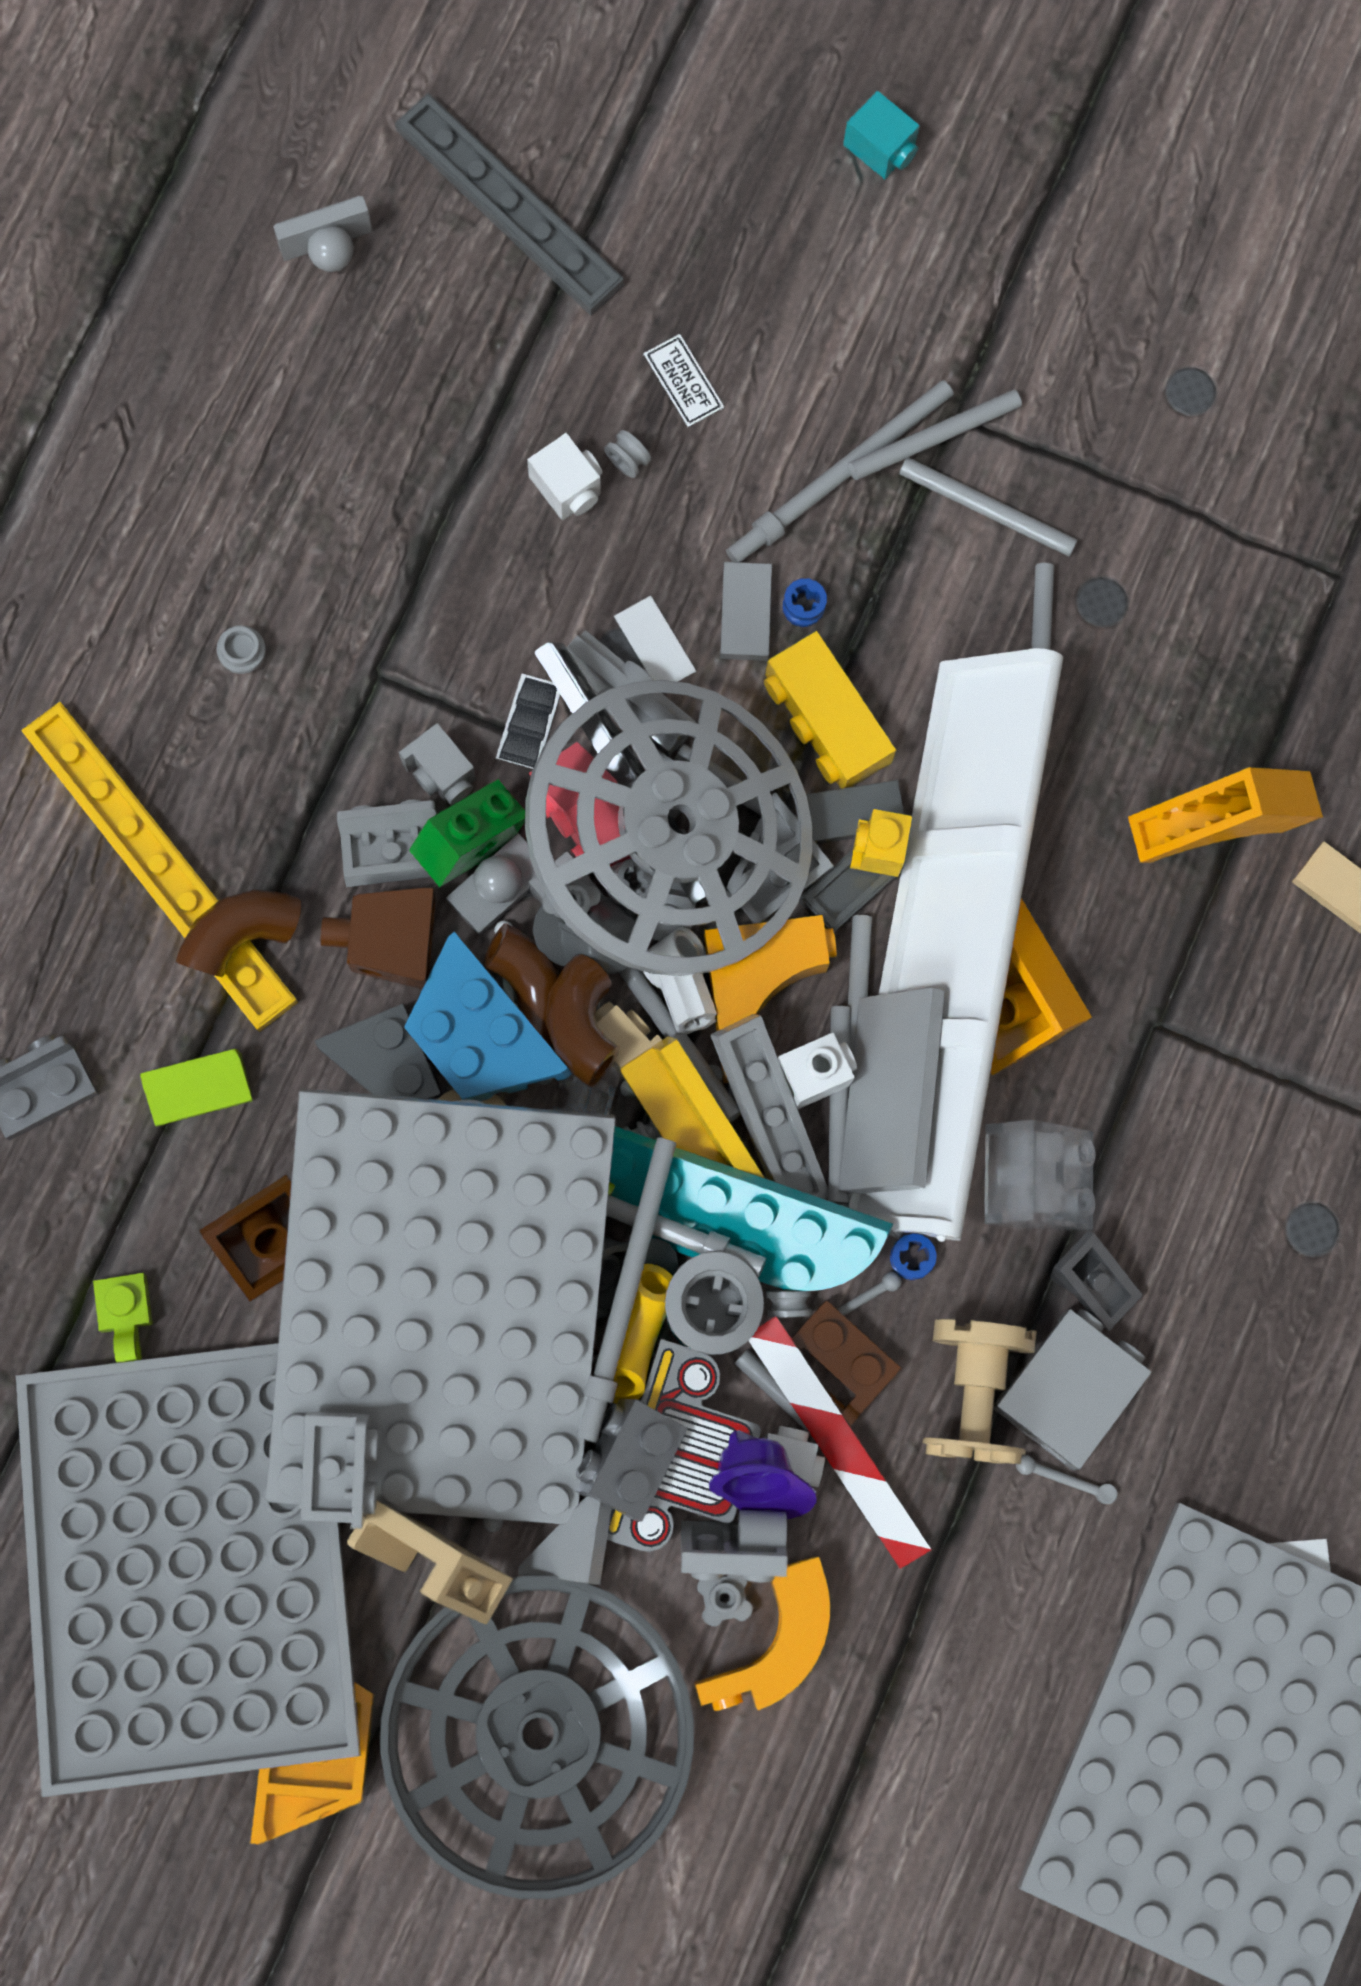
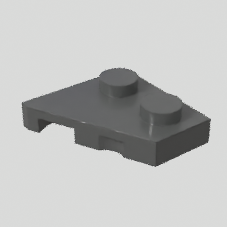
M403 1003L314 1040L317 1048L325 1056H328L347 1072L351 1078L373 1095L431 1100L442 1096L423 1050L404 1028L409 1017Z

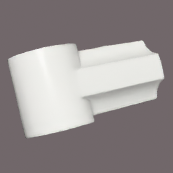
M684 927L675 929L647 950L665 956L693 957L706 955L705 948L698 936L690 929ZM644 972L647 979L662 990L677 1033L690 1034L697 1030L706 1029L717 1021L715 1017L717 1012L703 974L672 976Z

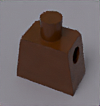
M417 888L354 895L351 919L323 917L321 946L348 948L347 964L352 972L423 989L430 975L437 900L434 889Z

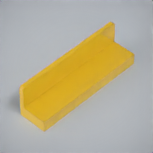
M667 1036L620 1068L621 1074L663 1139L676 1142V1147L764 1178L677 1039Z

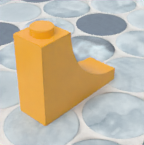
M1249 767L1130 815L1128 820L1140 863H1151L1180 852L1225 840L1259 834L1283 833L1320 819L1323 815L1310 771Z
M823 915L788 919L784 926L763 947L735 964L708 973L711 997L717 1012L715 1016L717 1020L715 1022L716 1032L752 1014L758 1015L777 993L790 984L812 975L827 972L830 964L829 958L836 957L837 952L833 928L825 929ZM767 922L738 926L743 941L756 934ZM718 928L705 930L704 947L706 955L725 950ZM721 1064L723 1083H729Z

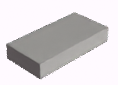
M724 562L720 659L768 661L772 564Z

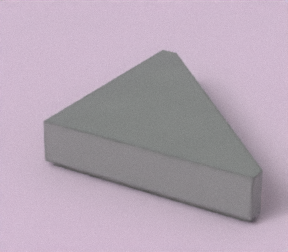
M585 1497L573 1510L567 1524H559L519 1566L518 1574L558 1576L560 1580L600 1585L612 1508L592 1497Z

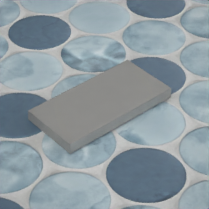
M929 987L859 998L853 1053L857 1069L852 1071L855 1078L849 1090L839 1191L848 1194L925 1188L945 991Z

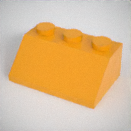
M1022 898L990 1073L992 1075L1044 1048L1092 1018Z

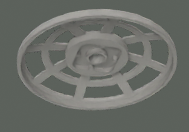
M666 680L633 682L607 690L585 702L557 727L542 748L531 773L525 801V833L530 860L540 886L556 913L578 937L599 953L624 966L652 974L687 976L709 973L735 964L763 947L784 926L799 902L808 879L812 857V821L807 796L800 777L783 746L765 725L741 705L715 691L690 683ZM672 693L702 700L698 724L676 719L652 720L641 723L625 699L642 694ZM607 708L622 730V733L616 735L600 749L588 766L586 773L556 765L562 749L575 731L595 713ZM721 710L729 713L750 729L771 752L779 766L760 773L755 763L739 746L717 732ZM663 734L694 737L688 762L679 760L664 762L650 737ZM631 745L645 771L631 782L628 787L603 779L604 771L612 760L624 748ZM713 746L729 756L745 773L748 779L727 788L715 774L708 770ZM549 784L579 793L577 800V828L584 853L559 866H556L552 856L546 828V797ZM787 784L795 801L800 826V857L798 864L775 851L777 845V817L770 792ZM756 797L760 804L763 819L762 844L738 832L739 819L736 806ZM595 798L619 806L618 827L620 837L602 845H599L594 824ZM670 810H679L687 816L689 820L687 834H679L670 827L668 823V813ZM733 852L756 863L746 882L732 896L728 897L717 869ZM629 855L642 870L650 874L652 879L645 898L625 885L609 864ZM769 871L792 883L786 899L775 915L756 934L743 941L734 911L741 908L756 894ZM594 872L598 881L612 897L629 910L639 914L628 942L626 943L616 938L592 920L575 901L566 885ZM696 880L700 881L709 903L708 907L690 910L664 906L672 883H688ZM715 921L725 949L714 954L693 957L665 956L647 951L658 922L666 925L694 926Z

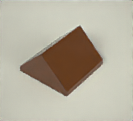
M287 1175L199 1230L202 1237L249 1301H252L284 1280L292 1180Z

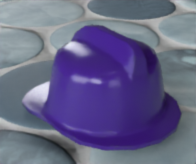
M740 1430L731 1432L729 1445L724 1448L719 1457L718 1474L714 1475L709 1481L711 1492L724 1498L740 1510L786 1511L787 1519L800 1517L812 1510L817 1502L816 1491L809 1483L793 1472L786 1450L782 1444L771 1439L757 1438Z

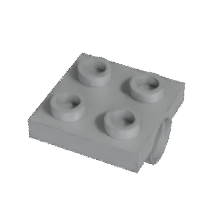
M739 1510L738 1523L681 1521V1573H691L693 1578L706 1581L718 1580L722 1578V1574L743 1575L744 1579L759 1583L773 1581L774 1576L787 1577L786 1511Z

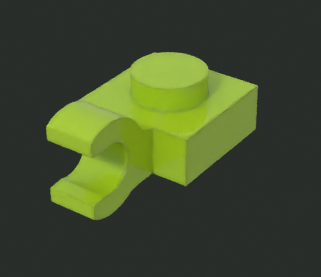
M138 1273L93 1281L98 1329L102 1333L114 1331L113 1343L116 1363L142 1360L138 1327L153 1325L147 1275Z

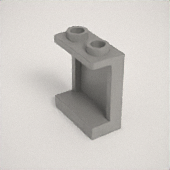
M1069 1309L1060 1315L1056 1326L1008 1390L1001 1393L993 1404V1410L1070 1470H1080L1152 1372L1142 1365L1145 1357L1137 1349L1123 1340H1120L1116 1345L1101 1332L1105 1326L1093 1315L1083 1309H1080L1077 1314Z

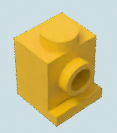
M873 809L869 821L859 819L850 868L898 877L905 861L912 816Z

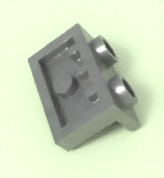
M50 1034L39 1038L28 1046V1053L13 1061L9 1057L0 1059V1128L5 1138L9 1141L99 1095L74 1043L65 1035L56 1038L55 1034Z

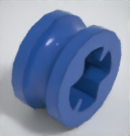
M807 578L793 581L787 587L782 603L786 619L799 627H809L816 624L822 618L825 611L827 594L823 586L812 579ZM805 593L808 600H816L812 604L811 611H804L802 605L793 604V602H797L798 594Z
M912 1233L904 1235L895 1242L890 1251L889 1259L892 1269L900 1277L907 1280H917L931 1272L936 1264L937 1254L935 1246L930 1239L923 1235ZM909 1243L919 1245L920 1247L917 1251L920 1252L923 1249L926 1253V1261L918 1264L917 1271L907 1269L906 1267L909 1263L902 1264L899 1255L908 1250Z

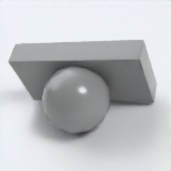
M357 196L279 222L273 226L284 261L308 254L312 263L317 268L326 272H338L348 266L354 252L352 238L372 232L369 212L363 196Z
M518 833L497 853L483 860L475 872L446 897L447 902L479 936L530 892L529 881L536 876L530 860L526 840Z

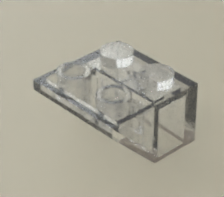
M1038 1120L986 1124L984 1224L1018 1229L1093 1230V1213L1095 1210L1093 1164L1096 1157L1093 1132Z

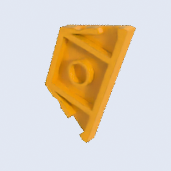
M355 1683L361 1756L259 1769L250 1844H262L363 1802L374 1703L373 1693Z

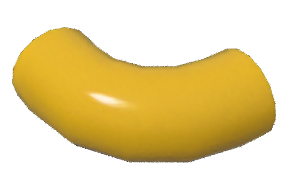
M644 1264L613 1382L618 1383L613 1403L616 1404L620 1399L639 1400L644 1394L650 1360L666 1317V1293L673 1277L666 1269L658 1265Z

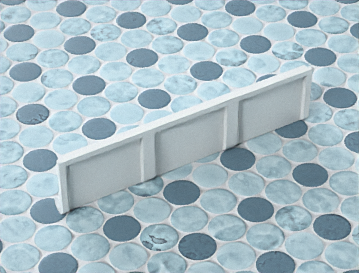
M1034 648L940 661L912 811V821L903 865L904 869L901 871L879 995L929 987L945 991L926 1183L923 1189L848 1194V1204L841 1205L893 1223L891 1231L922 1233L936 1237L941 1242L946 1239L959 1241L962 1237L1064 658L1060 653L1052 650Z

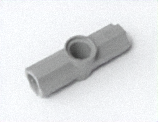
M587 631L577 635L566 647L597 696L607 690L629 683L654 681L640 666L632 661L625 663ZM662 693L642 694L625 699L641 723L663 719L685 720L696 723L695 720ZM605 708V710L607 711V713L612 717V715L609 713V711L607 710V708ZM663 734L654 735L650 738L661 751L670 756L688 739V736Z

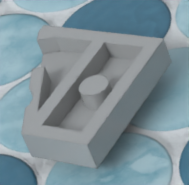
M775 792L771 795L777 817V845L775 851L798 864L800 857L799 821ZM762 816L750 837L761 844L763 840ZM813 839L808 879L803 891L834 868L833 864ZM741 857L726 886L731 896L746 882L753 872L756 863ZM769 871L756 894L741 909L753 924L765 922L777 912L786 899L792 883Z

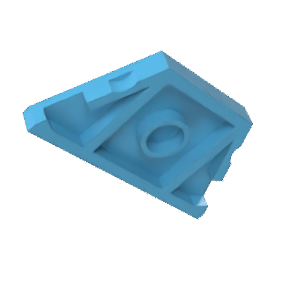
M455 932L449 935L404 1028L461 1099L483 1101L490 1099L499 1092L510 1094L528 1089V1084L554 1077L559 1081L567 1079L572 1075L567 1066Z

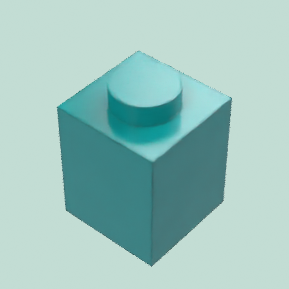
M877 90L847 121L843 145L885 180L896 167L903 170L915 157L918 151L916 141L920 125Z

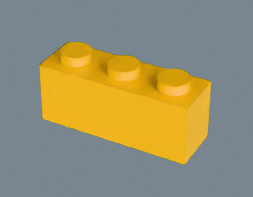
M817 631L768 660L765 673L767 678L764 679V685L774 702L778 705L784 702L792 714L793 718L790 719V724L798 739L803 744L810 742L819 755L816 763L828 783L836 782L840 789L854 787L892 763L896 752L895 747Z

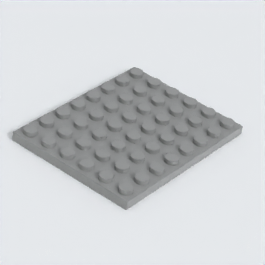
M300 1089L265 1502L301 1505L304 1421L306 1412L370 1414L369 1429H379L377 1461H368L367 1482L377 1483L376 1500L389 1505L399 1512L567 1524L573 1510L579 1504V1493L575 1491L580 1485L581 1480L576 1478V1471L583 1461L584 1439L577 1438L587 1401V1396H583V1392L589 1375L591 1376L615 1124L614 1115Z
M279 1343L16 1375L42 1797L361 1756L340 1522L300 1521L301 1505L265 1502Z
M1175 1503L1017 1887L1225 1986H1324L1361 1892V1586L1188 1506Z

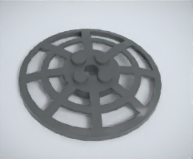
M524 1575L514 1577L504 1595L523 1591H556L570 1594L561 1624L553 1622H526L498 1630L492 1618L485 1625L467 1616L480 1641L472 1645L454 1663L443 1679L439 1690L409 1682L415 1665L430 1643L452 1621L463 1615L448 1607L440 1610L417 1633L401 1657L388 1686L381 1717L380 1753L385 1782L396 1812L412 1838L434 1862L458 1879L489 1893L518 1899H553L582 1893L610 1881L636 1863L660 1838L676 1813L688 1783L694 1753V1719L688 1688L676 1658L659 1632L636 1609L614 1594L591 1584L560 1580L558 1576ZM589 1601L606 1607L626 1621L648 1643L656 1658L628 1671L624 1663L608 1646L592 1635L581 1631ZM527 1638L556 1639L547 1669H529L521 1672L515 1664L506 1644ZM575 1647L583 1648L596 1657L612 1673L615 1679L587 1693L578 1682L567 1676ZM487 1655L501 1683L491 1691L484 1703L454 1695L466 1673L482 1657ZM664 1677H667L673 1692L678 1719V1749L674 1765L645 1756L647 1722L639 1690ZM624 1698L628 1705L631 1720L630 1750L600 1741L598 1712ZM402 1703L432 1711L429 1745L433 1767L437 1776L410 1792L402 1776L398 1752V1719ZM447 1716L476 1724V1746L478 1753L452 1768L448 1759L445 1742ZM543 1718L551 1724L554 1735L552 1741L547 1746L534 1748L525 1741L523 1729L525 1724L531 1719ZM597 1762L623 1771L612 1792L597 1808L590 1812L577 1783L584 1778L593 1763ZM488 1773L498 1785L509 1791L501 1820L499 1821L477 1807L461 1787ZM638 1776L667 1786L668 1788L663 1800L647 1826L627 1847L611 1856L598 1826L606 1822L622 1806L633 1789ZM447 1795L452 1805L467 1821L484 1833L495 1837L486 1869L469 1863L448 1848L426 1825L418 1811ZM558 1795L571 1820V1823L548 1829H526L520 1827L529 1798H548ZM579 1838L593 1866L578 1874L554 1879H518L505 1876L515 1844L523 1846H551Z

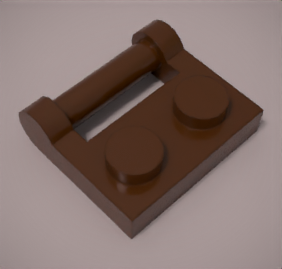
M827 1299L791 1337L799 1351L805 1348L855 1394L845 1406L825 1388L849 1426L856 1421L866 1407L902 1369Z

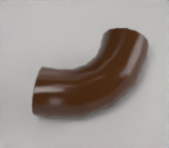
M255 889L220 899L195 919L179 948L175 962L204 973L223 977L233 952L246 941L258 938L286 944L293 936L298 925L301 913V900L299 897L287 893Z
M504 923L488 947L484 959V967L508 981L516 995L518 1009L555 1052L545 1021L548 993L560 973L554 963L537 948L534 940L519 929Z
M577 954L565 965L548 993L545 1023L557 1056L580 1081L588 1087H592L603 1078L613 1065L619 1054L620 1047L599 1029L595 1019L596 1007L612 988L611 980L606 971L596 961L588 956Z

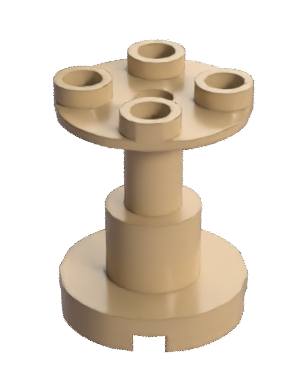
M935 1320L933 1341L958 1347L954 1385L963 1386L964 1394L959 1440L923 1438V1443L926 1444L925 1454L950 1458H972V1452L974 1451V1461L1021 1464V1457L1025 1455L1026 1449L990 1444L995 1390H1005L1009 1352H1035L1036 1331H1026V1328L989 1322L971 1321V1323H966L964 1327L956 1326V1320Z

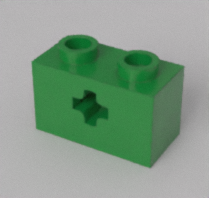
M497 779L428 819L409 851L436 884L441 887L480 864L483 860L493 856L516 836L525 823V810L500 780Z

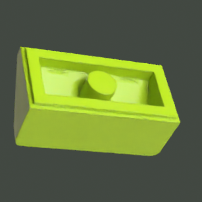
M238 1049L212 1054L140 1074L156 1127L253 1101L243 1057Z

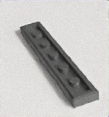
M429 93L395 122L396 131L590 316L624 286V278Z
M548 642L534 651L572 713L585 702L597 696L564 643ZM605 708L595 713L581 726L597 753L616 735L620 734ZM629 746L624 748L607 767L617 783L626 787L644 772ZM669 812L668 823L675 832L683 834ZM699 880L679 883L692 905L706 899Z

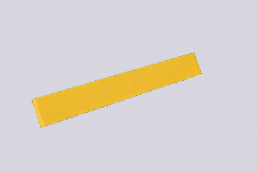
M61 702L57 703L21 731L185 938L195 919L217 903L218 900ZM246 941L233 952L223 977L215 976L259 1033L298 1003L297 999L251 941Z

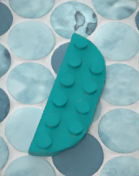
M614 1126L609 1182L616 1185L611 1193L613 1197L639 1207L656 1140ZM677 1147L674 1151L658 1211L660 1216L707 1235L714 1231L731 1238L730 1244L765 1257L766 1262L761 1275L757 1277L758 1280L774 1287L793 1291L823 1290L841 1285L853 1279L874 1261L885 1244L893 1226V1223ZM652 1234V1238H659L668 1242L676 1252L690 1257L700 1255V1253Z

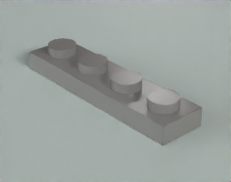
M752 1014L711 1034L710 1036L766 1178L824 1200L828 1199V1186L761 1015Z

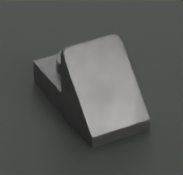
M1090 1230L1054 1266L1051 1274V1279L1072 1292L1088 1313L1098 1319L1108 1331L1143 1296L1095 1233Z

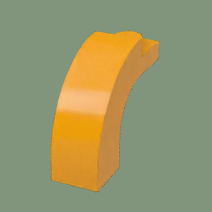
M818 1556L788 1564L787 1577L774 1576V1580L770 1581L779 1613L778 1628L771 1645L761 1657L748 1665L695 1681L701 1706L712 1703L714 1711L726 1709L742 1703L741 1693L751 1691L757 1710H760L783 1699L807 1677L824 1647L830 1621L829 1590Z

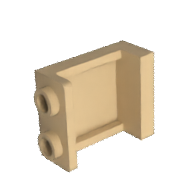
M376 1500L375 1514H366V1520L362 1529L354 1528L347 1541V1544L353 1549L402 1572L407 1571L417 1552L435 1562L436 1565L420 1592L433 1601L485 1625L489 1622L513 1578L425 1523L403 1512H399Z

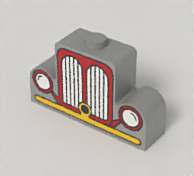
M661 1339L641 1402L688 1429L643 1521H634L620 1512L611 1509L607 1540L640 1551L651 1552L660 1549L668 1543L673 1533L674 1523L671 1513L668 1512L670 1506L723 1523L733 1521L737 1507L711 1492L709 1481L714 1475L718 1474L719 1457L724 1448L729 1445L731 1432L740 1430L759 1438L761 1429L756 1423L702 1406L701 1402L706 1401L715 1393L720 1381L718 1365L709 1355Z

